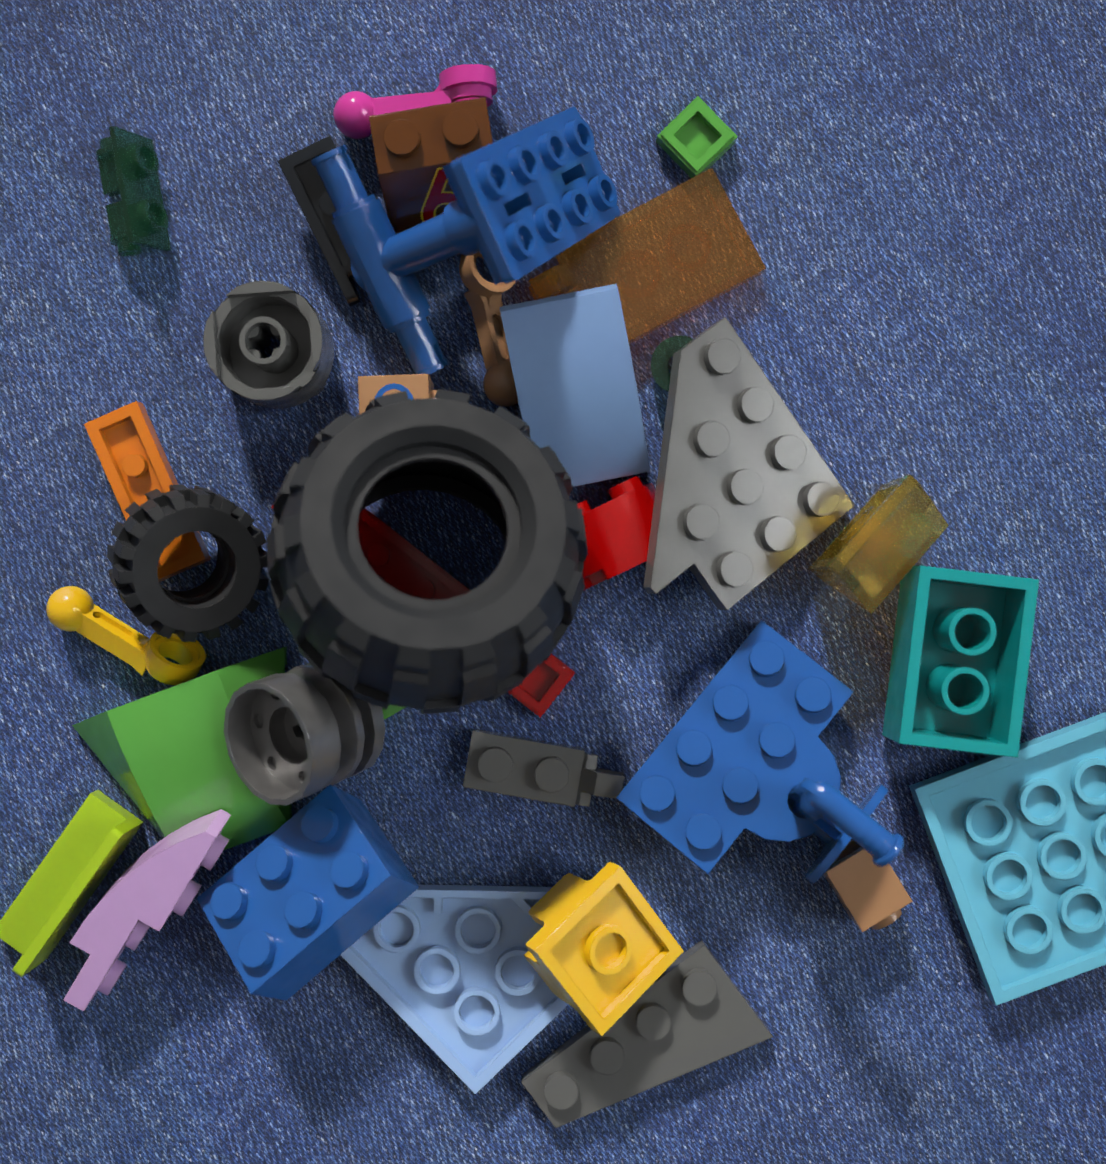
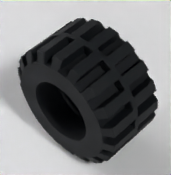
M180 484L169 485L170 491L165 493L158 489L145 494L148 501L141 506L133 502L125 510L130 515L124 524L117 521L111 532L116 537L115 545H108L107 558L112 563V569L108 570L112 584L118 590L117 594L144 626L150 625L158 635L168 639L171 638L172 634H176L182 642H196L197 633H202L208 640L221 637L219 627L224 624L235 630L243 624L238 615L245 608L254 613L260 602L253 597L256 589L266 591L269 579L261 573L262 568L268 567L267 552L261 548V545L267 542L263 532L252 524L254 519L246 511L207 488L195 486L194 489H189ZM194 531L210 533L215 538L218 548L217 563L210 577L198 587L187 591H171L163 588L159 583L157 570L160 556L166 546L172 540L185 533Z

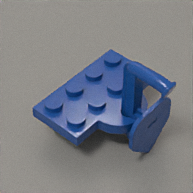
M762 620L616 797L619 802L707 875L743 830L766 841L785 843L811 836L814 833L826 845L804 876V879L811 884L821 878L851 839L873 856L875 865L879 867L891 863L899 855L904 845V839L900 834H891L870 817L887 794L888 789L879 784L866 796L859 806L855 805L840 793L841 775L834 755L818 737L854 691ZM788 800L792 804L793 813L789 809Z

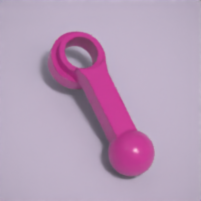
M463 64L449 67L439 74V85L434 92L371 98L366 93L351 91L342 95L336 102L333 112L334 121L339 131L345 136L352 139H363L372 134L369 116L482 97H486L487 107H489L493 103L492 96L497 93L496 71L492 67L481 64Z

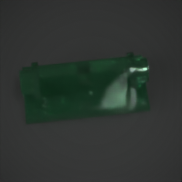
M115 126L109 127L110 137L99 141L101 149L97 150L95 154L96 160L99 163L104 195L112 197L120 194L121 201L106 205L111 235L110 243L113 246H117L120 256L139 255L142 253L141 246L165 252L171 251L167 229L168 215L163 205L158 175L159 161L154 151L153 140Z

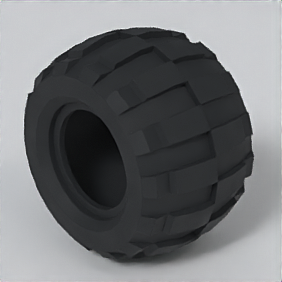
M438 389L435 398L409 399L406 390L370 400L366 412L354 418L348 413H344L314 436L308 446L309 456L307 458L302 457L299 464L293 463L273 503L274 516L271 532L266 538L270 586L280 620L286 624L296 641L298 651L322 677L334 678L352 690L353 697L384 709H388L389 705L421 709V714L458 712L460 706L480 700L493 701L521 685L524 679L538 665L546 661L572 622L584 590L583 566L588 555L582 509H578L577 501L569 499L572 491L569 474L550 446L540 449L530 439V428L526 425V422L499 406L495 413L471 405L469 404L470 394ZM430 490L448 493L466 500L482 510L498 526L506 539L505 552L493 574L474 590L451 599L426 600L414 598L398 592L384 583L369 566L358 539L360 512L386 496L404 491Z

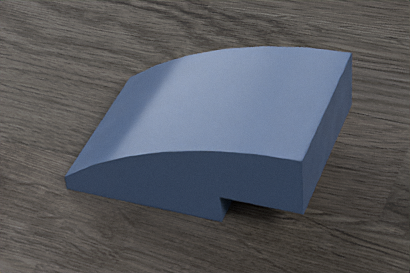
M617 284L499 307L522 420L530 428V439L540 449L550 446L569 474L572 487L650 472L636 379Z

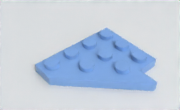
M419 885L420 887L345 950L341 956L476 1094L568 1005L553 994L524 957V954L528 951L525 944L543 927L533 920L528 911L552 887Z

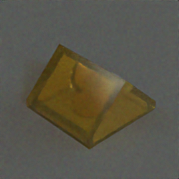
M908 474L882 484L810 566L809 570L872 614L949 525L921 484Z

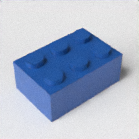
M329 785L197 898V901L249 992L252 995L287 1001L420 886L362 800L333 785Z

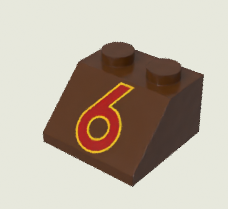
M486 97L369 116L378 176L387 215L395 233L403 232L442 214L444 208L449 203L457 200L442 167L493 143Z

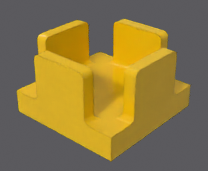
M610 861L588 881L571 873L564 875L528 911L533 920L543 927L525 944L528 951L524 954V957L553 994L572 1006L587 1025L600 1036H603L684 952L622 867Z

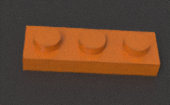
M138 401L132 402L84 424L125 520L130 516L125 510L133 502L141 506L148 501L146 493L155 489L165 493L170 491L169 485H179L143 403ZM199 531L180 535L166 546L158 562L157 574L159 582L211 560Z

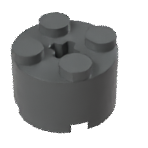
M272 281L249 282L237 286L226 295L227 298L219 305L216 311L211 312L206 321L203 335L206 360L219 380L232 392L251 403L271 409L291 408L321 393L332 370L334 344L326 322L313 306L297 292L281 283ZM274 336L280 341V347L273 349L272 356L267 357L261 353V348L269 347L271 337Z

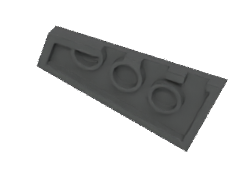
M701 940L679 956L603 1036L597 1034L587 1025L524 1072L521 1083L554 1127L558 1128L763 1042L773 1036L770 1029L703 940Z

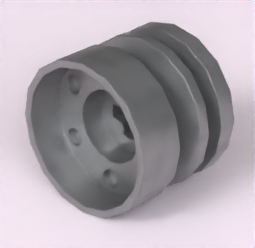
M308 663L307 665L294 667L287 673H276L247 683L235 691L225 709L224 736L230 760L239 778L249 790L269 804L289 805L320 791L328 785L339 783L373 766L383 750L385 723L382 707L353 697L352 690L332 677L330 679L322 677Z

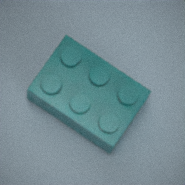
M921 565L902 566L882 736L899 744L1018 758L1039 579Z

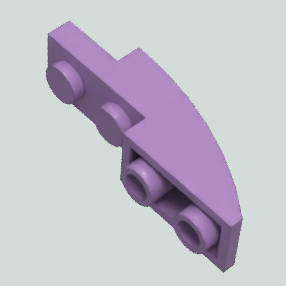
M220 809L193 820L153 845L122 873L85 918L69 942L90 955L63 999L64 1001L84 1011L98 991L108 996L127 966L126 963L118 960L124 948L128 947L135 951L149 928L152 927L160 931L172 912L181 917L184 916L201 888L200 884L192 880L200 866H203L211 871L230 840L220 833L231 814Z

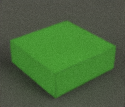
M697 96L657 135L656 143L696 182L736 143L738 136Z

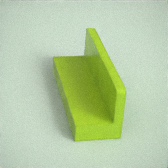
M99 790L89 794L0 920V939L22 954L12 969L21 978L49 957L144 823Z

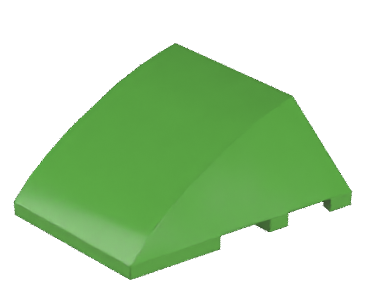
M287 646L213 671L72 725L162 838L195 819L222 809L231 814L220 833L230 839L224 848L226 850L275 832L292 817V804H269L249 790L239 778L230 760L224 736L225 709L233 693L247 683L276 673H285Z

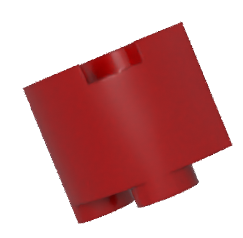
M639 475L610 488L608 492L612 500L592 510L587 500L577 504L578 509H582L588 548V555L583 566L584 590L647 561L656 490L652 483L643 485Z

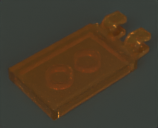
M710 168L613 219L556 256L559 265L528 281L530 285L528 290L533 299L537 300L572 293L573 291L577 292L617 284L628 341L631 344L763 274L766 267L713 168Z

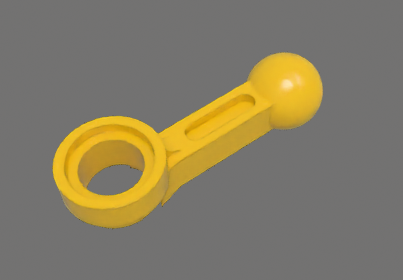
M75 586L62 587L56 590L48 599L46 612L50 622L55 627L63 631L78 632L131 665L141 676H143L145 669H147L148 673L159 682L168 685H178L195 678L205 661V650L197 640L196 642H182L176 634H172L171 638L168 639L158 635L156 632L149 639L96 606L91 596L82 588ZM164 657L173 659V660H175L176 662H178L179 664L173 663V662H171V661L165 659Z

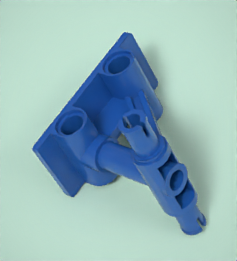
M576 107L564 110L443 166L442 169L457 200L449 203L444 208L442 214L398 234L395 233L380 199H376L374 194L368 196L347 152L346 144L311 160L336 209L335 212L331 213L334 218L331 221L350 258L353 276L358 285L366 291L384 330L387 329L389 334L396 333L414 374L430 375L449 364L426 319L430 315V305L415 275L416 272L458 254L470 256L481 252L495 285L503 282L508 284L523 277L620 215L617 205L616 188L612 180L603 172L594 150L593 133L586 121L580 117Z

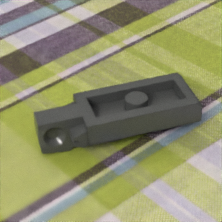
M473 729L463 787L575 807V805L589 807L591 795L616 799L623 790L625 776L624 772L597 768L598 755L585 752V748Z

